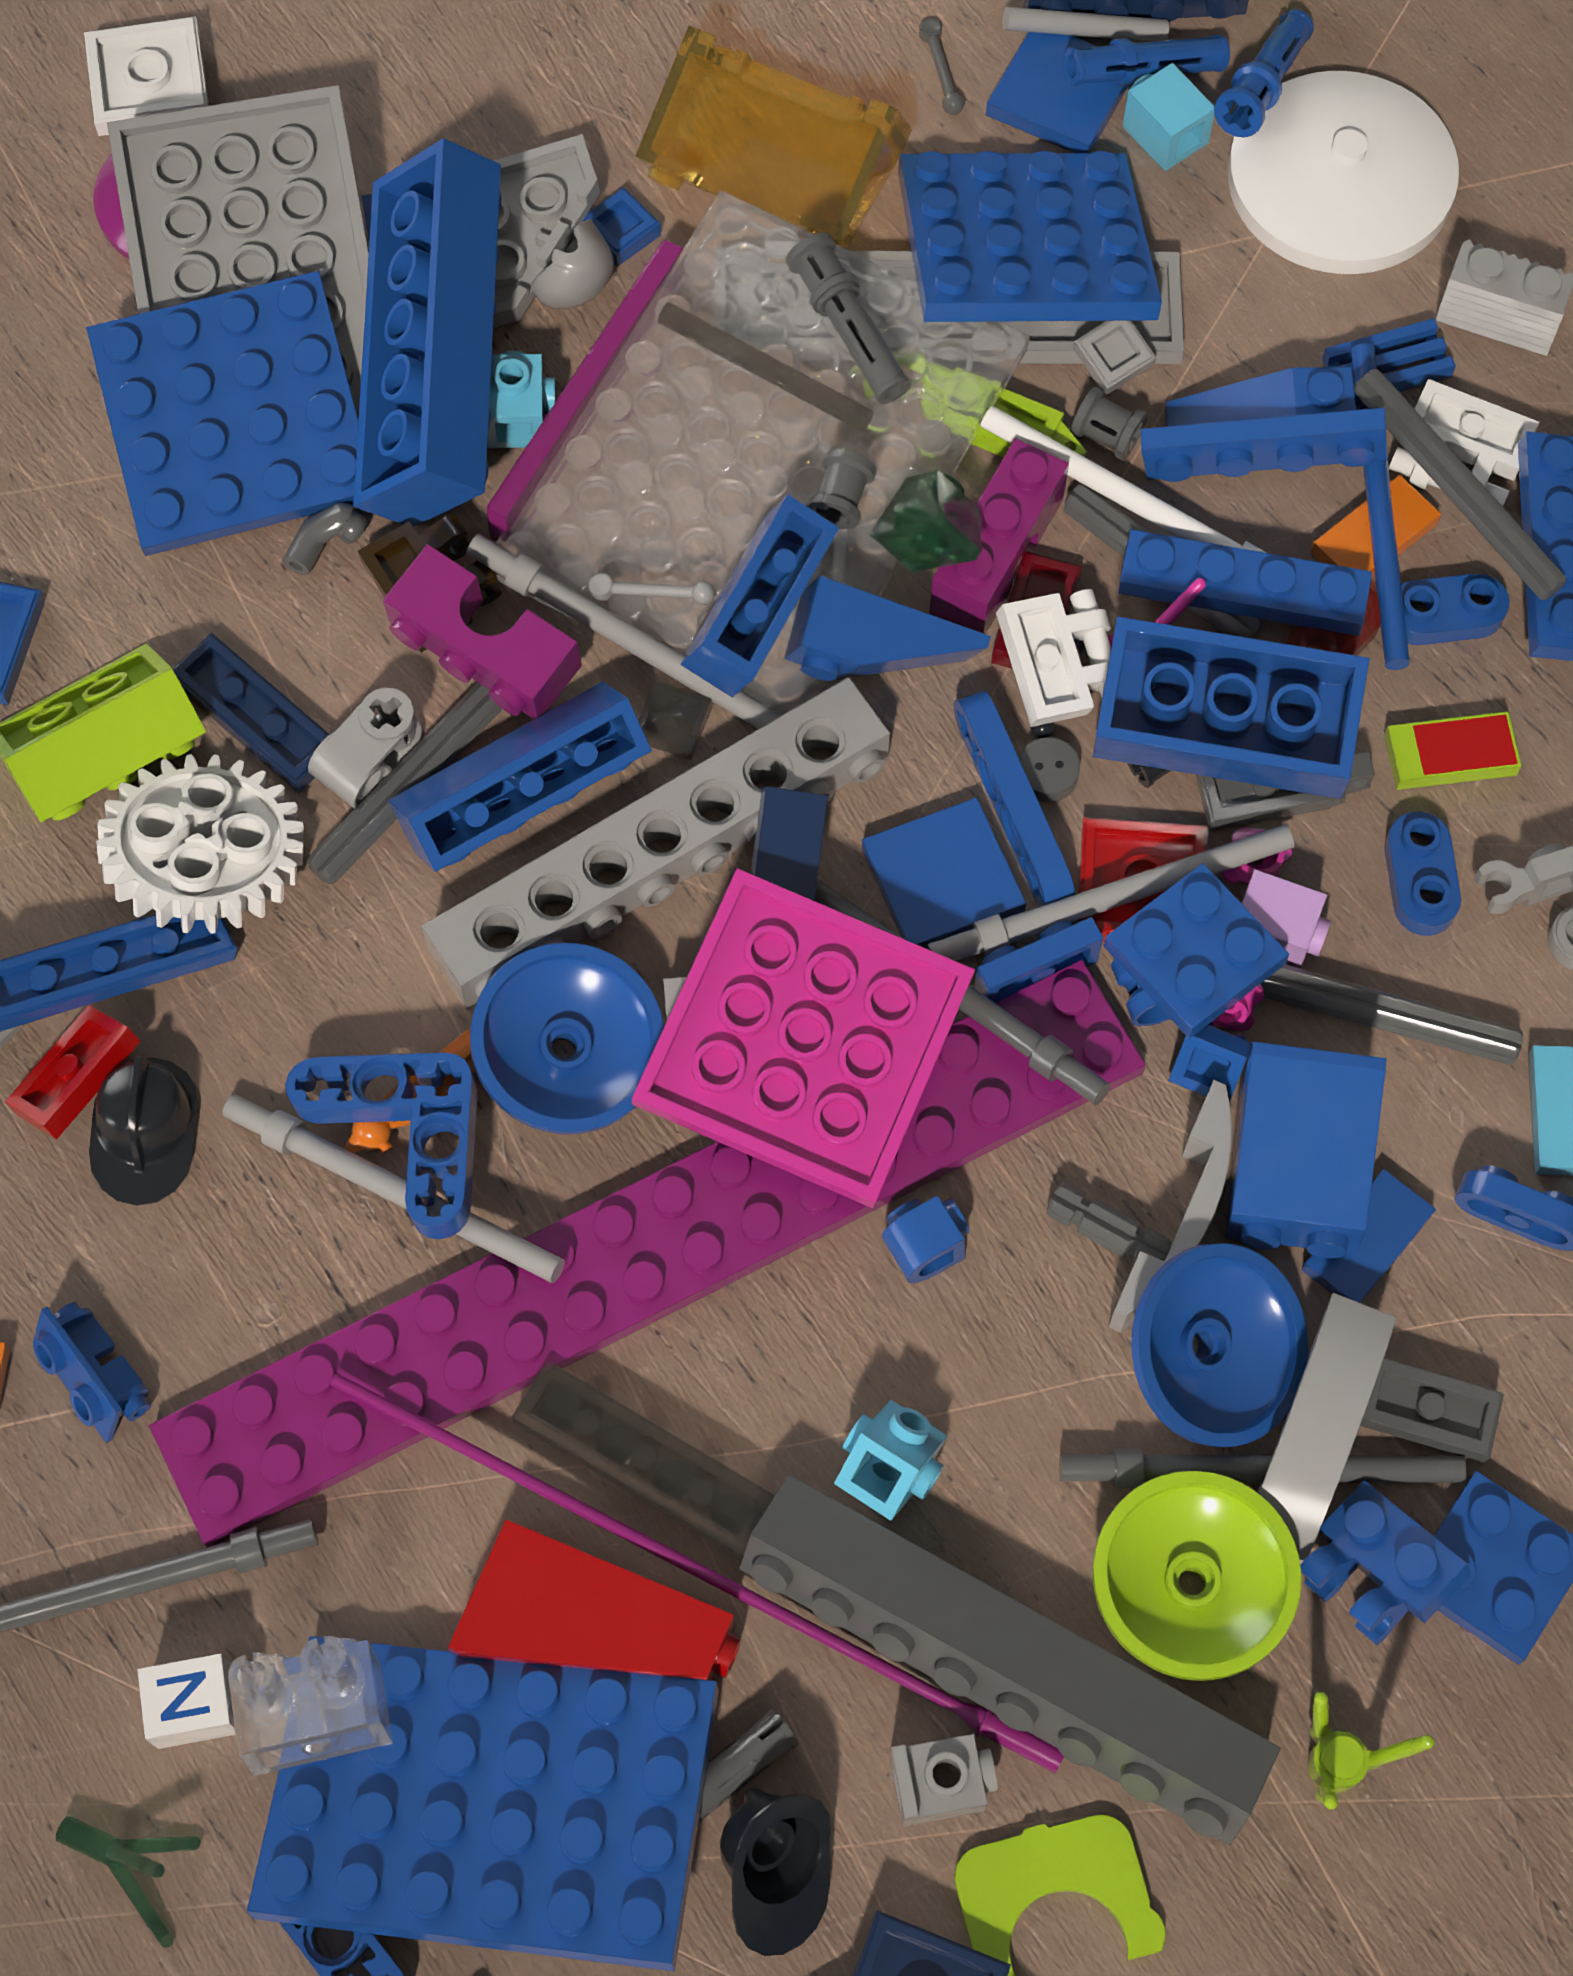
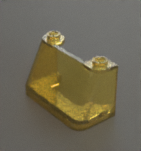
M689 25L635 155L642 163L651 168L647 177L676 191H679L682 182L805 232L802 240L816 233L827 232L831 234L836 247L848 248L899 160L900 154L903 153L912 128L899 109L871 99L867 108L862 99L850 95L848 99L756 62L747 53L738 49L734 52L720 45H717L715 48L714 45L717 40L715 35Z

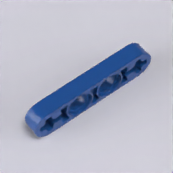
M983 690L955 700L953 703L954 714L962 739L1038 907L1075 895L1068 866L991 697Z

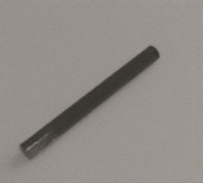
M671 302L666 303L662 308L658 323L861 432H864L869 426L874 411Z

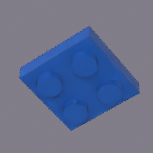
M1204 863L1109 933L1104 943V948L1189 1039L1286 965L1289 953Z
M1475 1471L1433 1535L1468 1564L1471 1573L1437 1611L1519 1665L1527 1658L1573 1583V1534L1478 1471Z

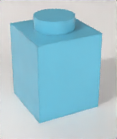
M1171 63L1154 75L1146 74L1140 77L1131 86L1127 93L1122 127L1164 171H1167L1209 144L1214 121V105Z

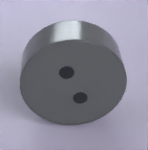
M1040 738L1029 743L1021 752L1019 760L1038 801L1047 803L1057 802L1073 792L1078 782L1080 760L1076 751L1068 743L1057 738Z

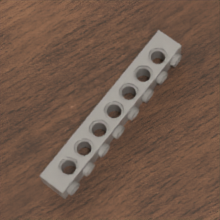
M848 677L425 923L421 928L427 949L465 1008L468 1009L477 1003L483 988L496 971L517 955L543 945L579 943L588 937L591 939L604 937L621 923L623 916L642 905L649 908L660 904L674 892L676 885L695 874L698 876L708 875L720 868L726 862L730 853L747 843L755 845L762 791L754 785L757 781L765 778L776 779L783 784L779 787L781 789L827 795L828 803L835 791L852 781L857 784L866 782L882 770L886 761H888L890 732ZM815 748H825L833 752L834 755L828 759L817 760L811 758L806 753ZM710 809H723L731 814L728 818L718 822L708 821L701 816ZM661 839L671 840L678 845L667 853H657L648 848L653 842ZM608 870L618 871L625 875L622 880L611 885L601 884L595 880L600 873ZM552 902H565L571 906L565 914L560 916H547L541 912L547 904ZM500 933H509L517 937L515 942L506 948L496 949L487 945L490 938Z

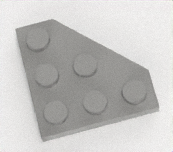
M583 134L494 160L501 164L500 192L502 202L498 214L497 245L499 247V258L496 264L494 296L497 307L493 318V328L518 321L522 318L536 296L531 283L540 272L553 263L552 253L554 250L559 249L564 252L574 236V228L583 222L601 193Z

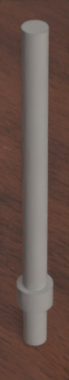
M479 533L469 544L466 554L505 577L504 584L525 597L532 593L757 729L782 716V714L742 690L734 697L725 694L681 666L680 664L685 656L544 573L545 566L528 555L521 553L517 557Z
M1287 824L1004 919H1001L999 914L975 921L973 922L974 929L928 944V949L954 961H959L979 953H983L984 957H987L1000 948L1010 946L1009 943L1042 933L1059 922H1075L1164 892L1202 863L1215 875L1294 848V839Z
M233 1094L227 1099L222 1111L223 1117L259 1134L262 1144L283 1155H289L294 1152L406 1209V1179L306 1130L303 1120L281 1109L271 1112L237 1094ZM436 1195L434 1204L426 1208L431 1217L440 1216L442 1206L449 1204V1202ZM471 1212L468 1222L460 1232L456 1233V1235L550 1283L556 1282L564 1269V1259Z

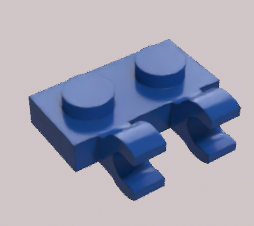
M1365 1480L1321 1525L1319 1531L1322 1538L1329 1545L1319 1547L1313 1551L1301 1564V1574L1307 1578L1304 1582L1305 1586L1324 1602L1330 1600L1341 1589L1345 1581L1357 1568L1380 1586L1366 1592L1349 1611L1350 1615L1358 1621L1355 1624V1628L1375 1645L1381 1643L1391 1633L1396 1624L1408 1611L1425 1624L1471 1575L1468 1564Z

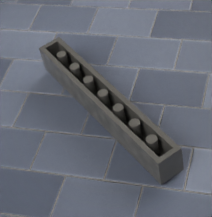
M791 1475L787 1476L750 1535L739 1569L752 1576L759 1586L767 1591L782 1593L811 1609L822 1622L833 1627H843L868 1641L884 1657L897 1662H905L933 1678L946 1692L956 1696H965L991 1710L1008 1727L1018 1731H1027L1058 1748L1059 1752L1067 1760L1080 1766H1089L1120 1783L1123 1789L1134 1798L1145 1802H1153L1184 1819L1185 1823L1198 1834L1217 1838L1231 1845L1251 1815L1281 1750V1747Z

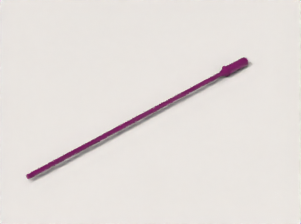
M338 1373L333 1377L331 1386L958 1714L977 1732L975 1736L979 1737L981 1734L1053 1773H1056L1064 1758L1058 1748L1027 1731H1018L1008 1727L991 1710L981 1705L959 1700Z

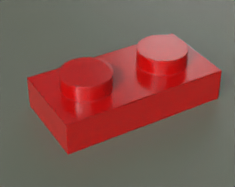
M88 1005L7 1098L5 1103L17 1116L57 1140L96 1095L101 1083L113 1070L120 1067L141 1041L129 1027Z

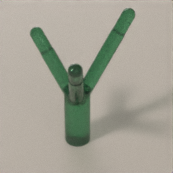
M68 1815L65 1817L57 1829L56 1842L107 1865L159 1944L163 1948L172 1946L174 1942L173 1936L127 1867L154 1878H160L165 1873L164 1866L140 1854L197 1850L201 1845L200 1839L197 1836L121 1840L73 1816Z

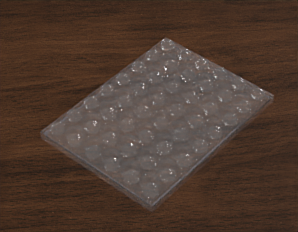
M721 190L685 245L508 534L503 532L496 544L517 557L521 553L528 555L545 566L544 573L685 656L765 516L787 494L807 506L809 498L812 495L818 494L826 473L823 467L825 453L832 449H846L859 453L872 461L877 468V473L874 481L864 487L857 507L861 513L858 526L855 529H839L807 586L818 577L823 576L880 597L975 439L986 412L991 405H995L1027 352L1029 336L1001 322H924L916 282L836 245L834 252L845 271L855 274L859 280L861 292L858 298L882 334L884 341L902 371L912 383L910 389L902 397L888 404H880L829 317L821 316L813 310L809 302L811 293L800 275L792 273L786 265L785 259L789 251L798 242L813 235V233ZM495 572L498 578L497 581L504 584L505 577ZM599 573L607 574L614 582L694 586L699 581H707L714 586L716 594L714 600L707 605L698 604L693 598L613 594L610 598L600 601L591 595L588 583L594 575ZM532 593L529 595V597L568 616L567 614L563 613L562 611L558 610L557 608L553 607L552 605L548 604L547 602L543 601L542 599L538 598ZM800 599L757 675L741 690L780 716L824 692L830 682L810 677L800 670V664L784 659Z

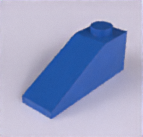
M1352 367L1289 368L1167 401L1165 404L1166 427L1356 410Z
M820 576L805 588L800 597L784 659L800 664V670L810 677L833 681L836 678L841 679L967 661L988 648L991 636Z

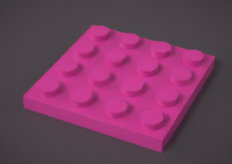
M737 868L633 1094L632 1105L874 1208L975 969Z

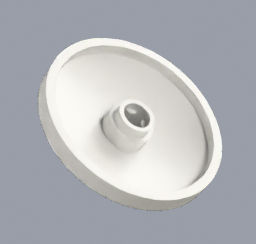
M1351 71L1315 72L1282 83V94L1276 105L1265 111V120L1259 131L1249 137L1241 138L1234 136L1228 162L1230 195L1235 209L1250 232L1270 250L1295 264L1317 271L1336 274H1361L1387 269L1410 259L1422 251L1433 241L1447 221L1459 182V163L1456 148L1450 133L1438 115L1423 100L1402 86L1374 75Z

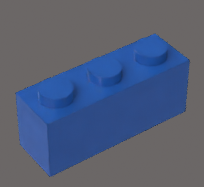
M787 494L765 516L680 665L730 697H734L757 675L839 527Z

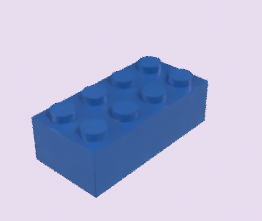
M1117 616L1093 757L1341 799L1351 778L1370 658Z

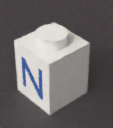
M222 1654L137 1669L145 1739L157 1749L241 1734L239 1714L249 1712L246 1679L242 1670L233 1672V1665Z

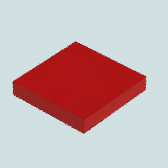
M1083 817L1081 826L1079 893L1207 851L1208 826ZM1164 892L1078 920L1077 923L1092 917L1103 936V942H1105V938L1109 933Z

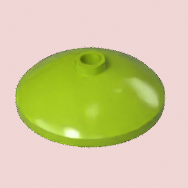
M1182 1471L1162 1475L1145 1482L1126 1495L1111 1512L1101 1530L1096 1543L1092 1566L1093 1587L1098 1608L1104 1622L1120 1645L1133 1657L1153 1670L1186 1680L1207 1681L1222 1679L1243 1672L1259 1663L1279 1644L1287 1633L1295 1617L1301 1595L1302 1579L1299 1554L1294 1539L1282 1517L1268 1501L1250 1487L1227 1476L1203 1471ZM1185 1573L1197 1575L1202 1581V1592L1197 1595L1185 1593L1179 1585V1577Z

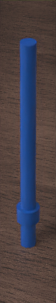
M1362 343L1351 349L1354 386L1367 372L1377 369L1375 347L1372 344ZM1354 392L1356 410L1369 409ZM1378 460L1364 465L1363 468L1385 667L1390 670H1400L1408 667L1410 660L1387 460Z

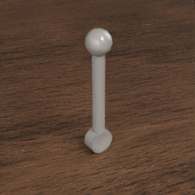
M599 573L594 575L588 583L591 595L600 601L610 598L613 594L693 598L698 604L707 605L714 600L716 594L714 586L707 581H699L694 586L614 582L607 574Z

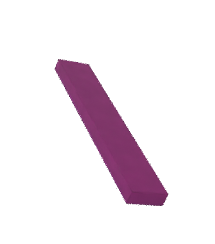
M667 240L660 243L543 420V423H541L487 505L491 539L507 547L510 546L682 283V247Z

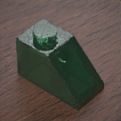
M938 470L907 477L869 534L912 573L976 561L982 551L980 509L964 495L965 490L955 478Z

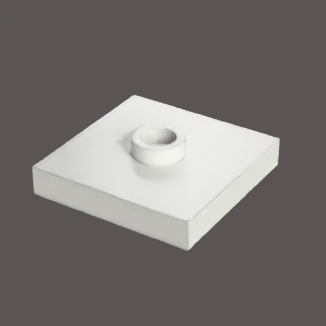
M196 16L84 32L94 124L98 136L109 135L107 122L209 106L200 30Z

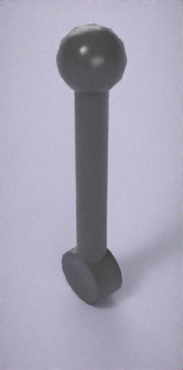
M927 18L919 25V37L922 41L929 44L945 95L942 107L946 113L956 115L963 110L964 99L955 92L939 42L941 24L936 19Z

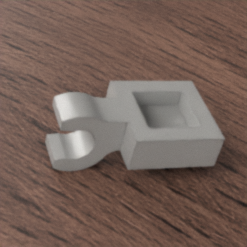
M1563 843L1547 845L1529 856L1525 868H1517L1501 860H1494L1483 864L1474 877L1476 885L1485 884L1488 881H1496L1502 884L1506 893L1498 894L1491 898L1487 906L1489 913L1502 914L1520 902H1524L1526 907L1572 892L1573 846L1565 848Z

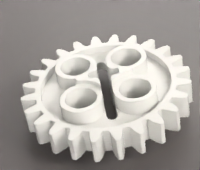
M189 754L186 756L184 768L178 770L167 759L161 760V775L157 777L145 769H139V788L121 782L118 785L120 801L106 800V819H100L97 822L98 841L96 843L98 863L102 864L104 883L114 884L115 899L118 902H123L133 898V911L136 917H140L152 909L156 910L157 927L160 928L164 927L172 917L181 918L183 933H189L195 920H204L210 934L216 933L218 919L227 917L236 928H241L242 912L245 910L250 911L259 918H263L265 916V899L281 904L284 901V885H296L297 866L303 865L304 826L303 822L297 821L296 802H285V787L281 784L267 788V776L263 770L249 778L245 777L244 761L241 760L233 764L229 770L221 769L219 755H213L207 767H198L193 755Z

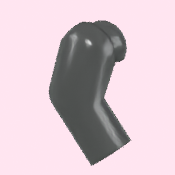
M337 502L305 519L282 559L284 565L297 574L308 575L325 543L335 535L347 544L359 539L366 528L365 517L353 511L354 507L352 504Z

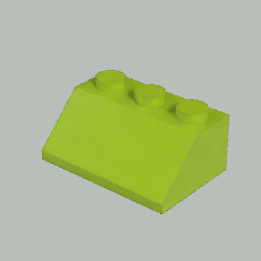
M146 643L0 722V758L40 823L49 818L58 821L80 811L86 804L85 799L106 787L108 790H117L121 782L132 783L138 778V770L158 758L171 760L185 754L195 745L194 739L206 733V730L173 669Z

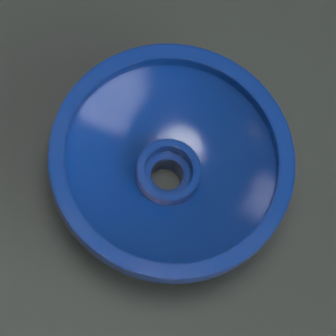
M554 943L539 946L517 955L505 963L489 979L477 1000L470 1027V1050L474 1068L484 1089L493 1101L511 1117L527 1126L544 1132L569 1135L583 1134L608 1127L627 1116L636 1108V1106L632 1105V1097L664 1029V1023L660 1008L651 989L643 978L623 960L602 949L589 945ZM558 1040L569 1041L574 1046L575 1054L570 1058H560L553 1052L552 1044Z
M1225 1243L1205 1244L1182 1251L1168 1260L1151 1278L1143 1291L1134 1316L1131 1346L1134 1371L1139 1387L1155 1415L1177 1435L1205 1446L1233 1447L1244 1445L1266 1435L1289 1412L1308 1361L1306 1321L1298 1297L1286 1277L1274 1264L1259 1253L1242 1246ZM1194 1335L1198 1340V1351L1196 1354L1193 1351Z

